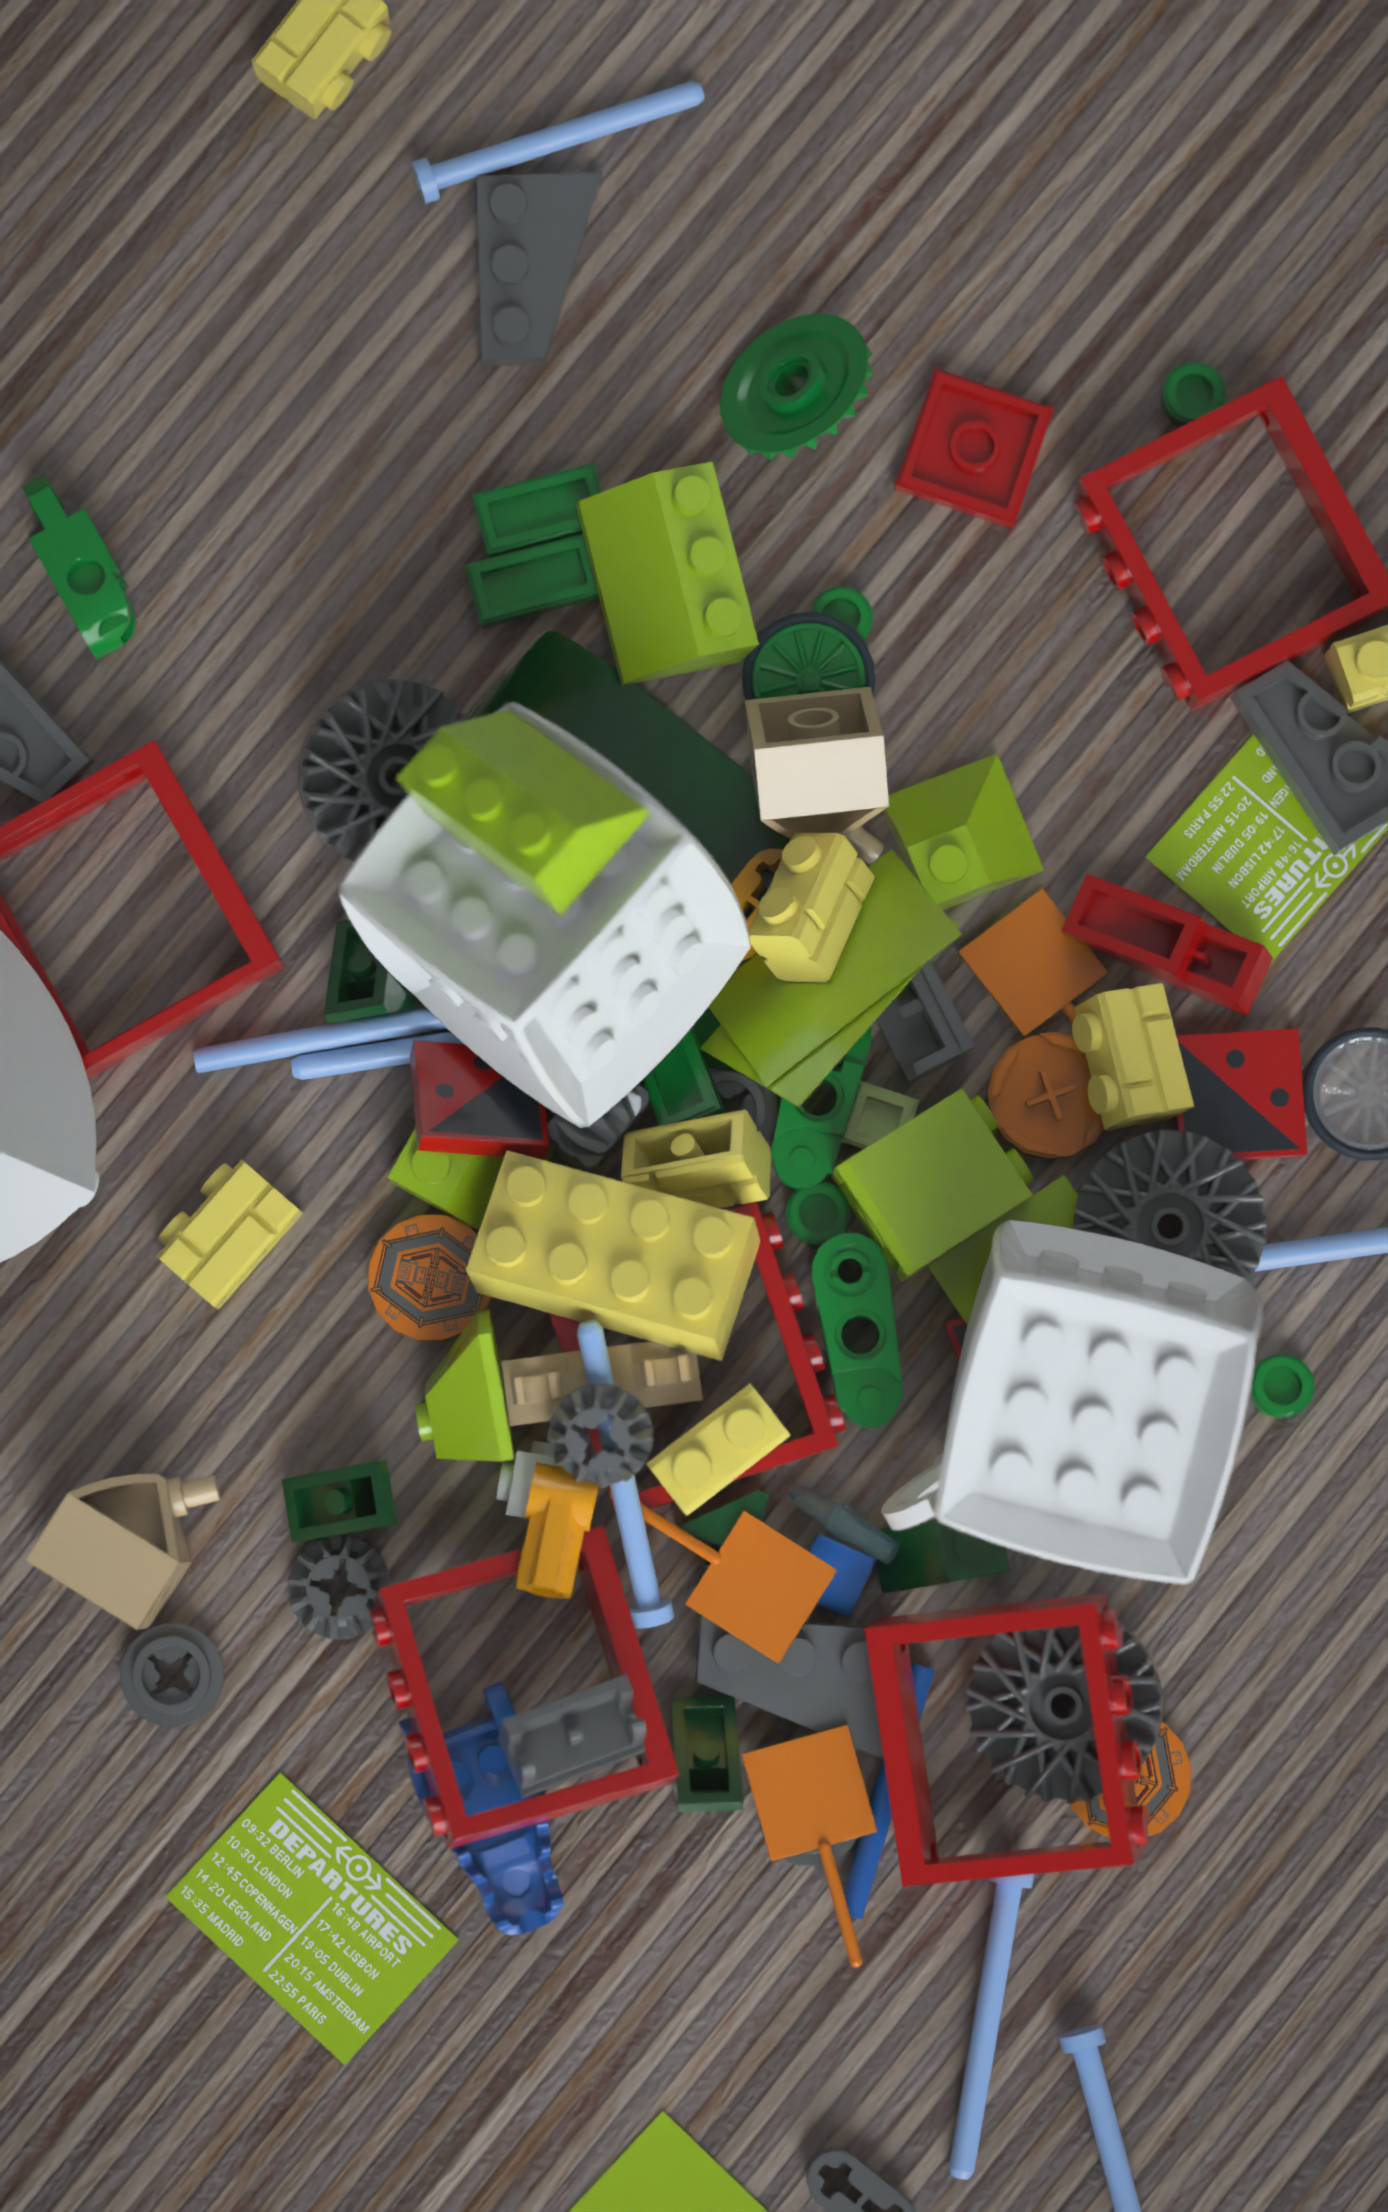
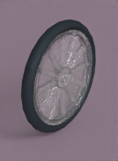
M1357 1027L1337 1034L1327 1040L1316 1051L1305 1071L1303 1098L1307 1120L1316 1135L1328 1147L1346 1157L1362 1161L1388 1158V1030Z

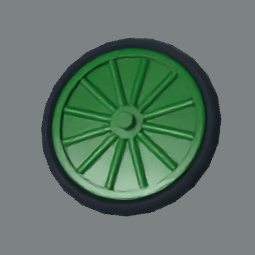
M815 612L795 613L774 621L757 636L759 645L744 660L741 679L745 700L871 687L874 695L875 669L867 645L859 634L844 621L827 614Z

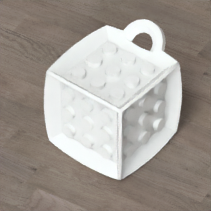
M515 702L506 703L495 713L510 710L645 807L650 814L561 916L425 815L410 794H408L353 863L339 884V894L351 922L369 950L392 976L414 994L449 1031L490 1067L539 1103L580 1128L589 1127L625 1097L678 1044L727 983L750 949L749 932L742 908L725 875L701 844L667 810L607 759L563 729Z
M1014 1220L1004 1222L995 1230L992 1250L979 1285L965 1333L950 1404L944 1451L936 1456L930 1468L914 1477L896 1491L885 1502L881 1513L892 1530L906 1529L936 1516L939 1522L963 1532L1061 1563L1157 1581L1186 1584L1193 1580L1219 1512L1239 1441L1249 1394L1256 1343L1262 1325L1263 1307L1258 1294L1245 1278L1208 1264L1140 1243L1060 1226Z

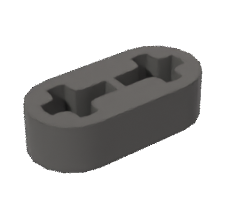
M829 2147L820 2150L812 2157L807 2167L806 2181L810 2195L828 2212H868L862 2207L868 2198L885 2210L894 2203L901 2207L899 2212H914L912 2203L900 2190L857 2155L843 2147ZM842 2162L848 2164L850 2168L846 2174L847 2178L860 2191L855 2199H852L839 2188L833 2189L830 2194L823 2192L821 2188L825 2181L823 2175L819 2172L821 2167L827 2164L832 2168H837Z

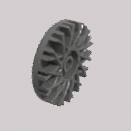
M373 680L354 686L341 693L315 718L303 741L299 756L298 790L305 815L311 826L325 844L339 855L350 861H356L376 832L409 794L398 781V775L441 727L460 723L467 715L461 712L462 706L446 698L443 695L444 692L430 688L428 685L408 680ZM395 764L396 775L393 782L388 785L385 780V773L389 766Z
M1162 1130L1145 1133L1124 1141L1106 1153L1092 1168L1083 1182L1077 1197L1073 1217V1229L1129 1240L1171 1252L1240 1276L1248 1282L1252 1280L1254 1271L1259 1267L1262 1250L1267 1240V1237H1265L1267 1219L1265 1218L1263 1207L1264 1199L1257 1188V1182L1247 1171L1244 1163L1239 1158H1236L1229 1149L1210 1140V1138L1186 1131ZM1169 1213L1176 1215L1182 1223L1180 1234L1172 1239L1162 1237L1157 1228L1159 1219Z
M1118 1622V1626H1122L1123 1629L1122 1649H1115L1118 1674H1126L1128 1676L1132 1691V1713L1125 1715L1128 1740H1137L1143 1764L1156 1742L1161 1727L1163 1715L1162 1686L1155 1664L1146 1648L1130 1630ZM1079 1625L996 1634L980 1653L981 1656L973 1667V1677L966 1692L969 1695L966 1711H970L972 1721L970 1735L978 1740L976 1746L978 1752L986 1754L992 1763L990 1770L993 1773L1000 1772L1003 1774V1781L1007 1785L1014 1783L1025 1789L1024 1795L1027 1797L1037 1794L1045 1802H1050L1052 1799L1067 1800L1066 1804H1073L1078 1799L1090 1801L1095 1796L1102 1794L1103 1789ZM1066 1693L1072 1696L1076 1702L1075 1712L1067 1715L1059 1711L1054 1705L1055 1695Z

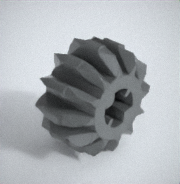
M637 1084L625 1097L589 1127L580 1128L554 1112V1117L547 1124L549 1145L570 1166L574 1164L584 1172L596 1170L605 1163L611 1154H614L618 1146L623 1142L626 1132H630L639 1122V1118L647 1109L649 1092Z

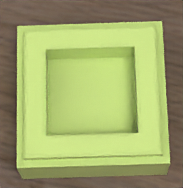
M860 1081L841 1143L860 1149L867 1148L912 1120L920 1100Z

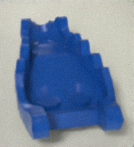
M503 1682L482 1689L486 1707L490 1712L489 1716L443 1733L467 1817L546 1794V1790L522 1799L498 1737L503 1720L517 1715L509 1700ZM409 1717L399 1720L404 1740V1736L413 1733ZM406 1750L410 1780L424 1811L423 1798L431 1796L424 1771L414 1773ZM548 1820L451 1848L461 1868L476 1885L487 1914L500 1932L517 1935L533 1931L551 1922L563 1908L561 1890L550 1859L551 1843Z

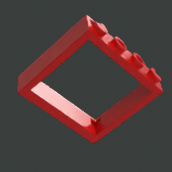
M1283 376L1081 477L1075 490L1078 499L1072 502L1081 517L1079 523L1088 535L1094 532L1097 533L1107 552L1106 555L1101 557L1109 580L1118 591L1126 588L1136 607V610L1131 612V618L1137 633L1145 645L1149 646L1155 643L1166 664L1160 668L1166 687L1172 689L1177 701L1184 698L1191 712L1252 682L1287 660L1291 662L1388 612V573ZM1259 415L1351 587L1356 600L1206 676L1108 490Z
M155 740L0 826V862L148 780L250 961L90 1050L0 891V930L21 952L55 1000L72 1033L82 1057L88 1079L285 968Z
M751 1202L727 1211L749 1216L755 1220L761 1241L755 1262L813 1434L776 1446L731 1482L838 1447L835 1434L846 1430L835 1395L830 1394L822 1397L815 1376V1372L824 1370L825 1365L814 1333L802 1336L794 1314L795 1311L805 1308L793 1272L781 1275L774 1254L775 1250L784 1248L775 1216L772 1211L761 1215L757 1202ZM549 1313L562 1353L581 1351L577 1336L580 1322ZM587 1427L594 1450L599 1452L602 1447L598 1428L591 1429ZM608 1485L607 1489L610 1494L611 1488L610 1485ZM662 1485L638 1492L640 1503L650 1509L674 1502Z
M604 1526L584 1531L577 1566L611 1678L614 1679L627 1674L633 1689V1700H631L634 1713L637 1720L643 1718L646 1725L647 1733L643 1742L645 1751L635 1756L638 1767L467 1817L405 1606L515 1576L518 1572L522 1549L380 1588L374 1599L376 1608L368 1610L373 1626L372 1634L378 1648L388 1645L395 1669L386 1672L388 1689L396 1710L406 1708L413 1733L404 1736L411 1767L414 1773L425 1772L431 1792L430 1797L423 1798L425 1816L430 1821L433 1835L443 1834L447 1850L666 1786L679 1776Z
M1107 1593L881 1617L865 1628L902 1887L1135 1864L1144 1852L1143 1844H1150L1147 1828L1150 1817L1146 1805H1137L1134 1780L1141 1779V1754L1137 1740H1128L1125 1715L1132 1713V1691L1128 1676L1126 1674H1118L1115 1649H1122L1123 1629L1122 1626H1118L1116 1610H1109ZM1079 1625L1110 1841L939 1857L908 1643Z

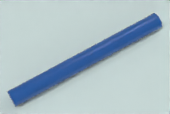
M911 1663L920 1722L935 1669ZM883 1758L869 1802L877 1832L859 1837L844 1888L850 1916L858 1919H863L892 1819Z

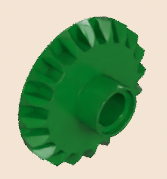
M820 313L806 314L788 319L761 334L737 358L724 382L720 397V415L727 433L736 444L741 445L750 455L759 452L769 460H772L780 452L794 458L803 445L816 450L819 437L827 432L838 436L837 423L842 418L856 417L853 403L868 396L864 382L874 374L868 362L872 353L865 343L863 336L847 320L835 315Z

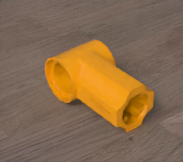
M536 1462L525 1519H529V1524L517 1572V1589L527 1591L532 1595L552 1599H571L584 1530L589 1531L598 1491L597 1484L586 1481L575 1482L572 1475L563 1467Z

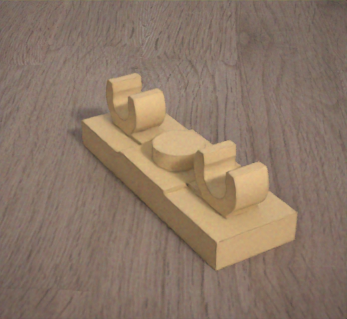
M651 1341L607 1347L615 1386L621 1387L633 1394L645 1408L703 1401L697 1354ZM581 1351L501 1361L509 1426L551 1421L552 1413L558 1403L574 1389L588 1384Z

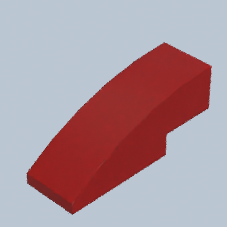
M1086 874L1061 930L1063 934L1135 969L1247 1016L1273 959L1264 945L1206 924L1203 918L1090 874Z

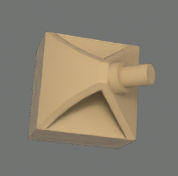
M871 687L745 700L751 773L761 821L771 829L789 838L795 833H838L844 835L858 853L857 856L868 864L874 862L881 854L884 843L862 828L865 822L888 808L889 800L884 735Z
M133 1474L101 1480L68 1492L26 1561L136 1630L151 1628L192 1563L179 1517L188 1515V1508L220 1500L216 1477L212 1475L182 1482L181 1477L167 1479L160 1474Z

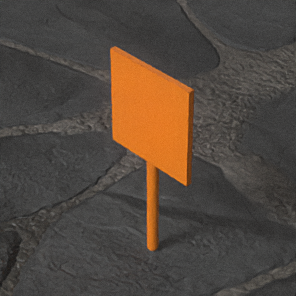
M1043 888L958 951L960 957L1023 1037L1060 1009L1073 1024L1076 1014L1075 1006L1071 1001L1109 973L1087 945L1063 934L1061 930L1066 917Z
M610 1491L609 1496L613 1500L612 1493ZM640 1503L644 1521L711 1563L685 1605L779 1664L834 1577L837 1569L745 1511L717 1552Z
M848 1724L743 1753L742 1758L771 1862L807 1851L819 1850L849 1962L853 1967L861 1966L862 1957L831 1848L832 1844L877 1832Z

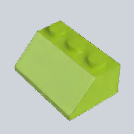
M713 461L653 472L576 503L621 686L740 663L759 645Z
M510 710L441 727L397 777L398 781L425 815L561 916L650 815L645 807Z

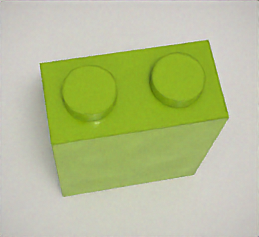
M962 1088L835 1167L831 1176L836 1186L845 1195L849 1206L870 1238L883 1250L888 1265L900 1283L1033 1196L1026 1185L1032 1182L1034 1177L1026 1163L1014 1148L1006 1153L1003 1151L991 1133L999 1127L994 1115L979 1095L969 1099Z

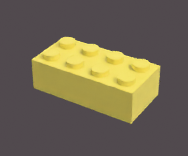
M506 1151L466 1272L477 1293L580 1322L596 1320L602 1328L722 1361L761 1241L755 1220L752 1217Z

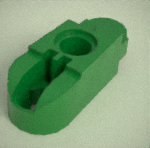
M44 474L21 486L33 512L45 528L28 539L91 652L98 661L125 646L136 633L138 623L136 615L123 591L128 588V585L85 508L67 517L60 499L50 487Z
M871 1027L865 1031L820 1082L828 1086L835 1097V1106L829 1113L822 1116L812 1115L806 1112L801 1105L798 1107L781 1097L771 1148V1161H773L776 1176L784 1185L794 1190H807L821 1183L826 1175H832L871 1046Z
M842 1233L829 1238L818 1248L811 1263L810 1282L829 1372L832 1377L839 1409L844 1411L845 1416L853 1424L862 1428H876L886 1424L893 1418L898 1409L899 1401H903L902 1375L889 1266L883 1250L873 1239L859 1233ZM846 1259H854L862 1267L861 1278L852 1284L843 1282L837 1274L839 1264ZM862 1318L869 1321L875 1327L877 1343L872 1351L865 1354H856L845 1347L841 1334L844 1324L849 1320Z

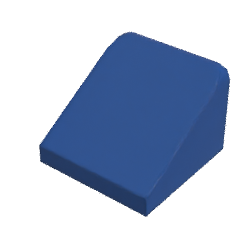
M816 1533L808 1552L837 1569L817 1604L850 1618L876 1559Z

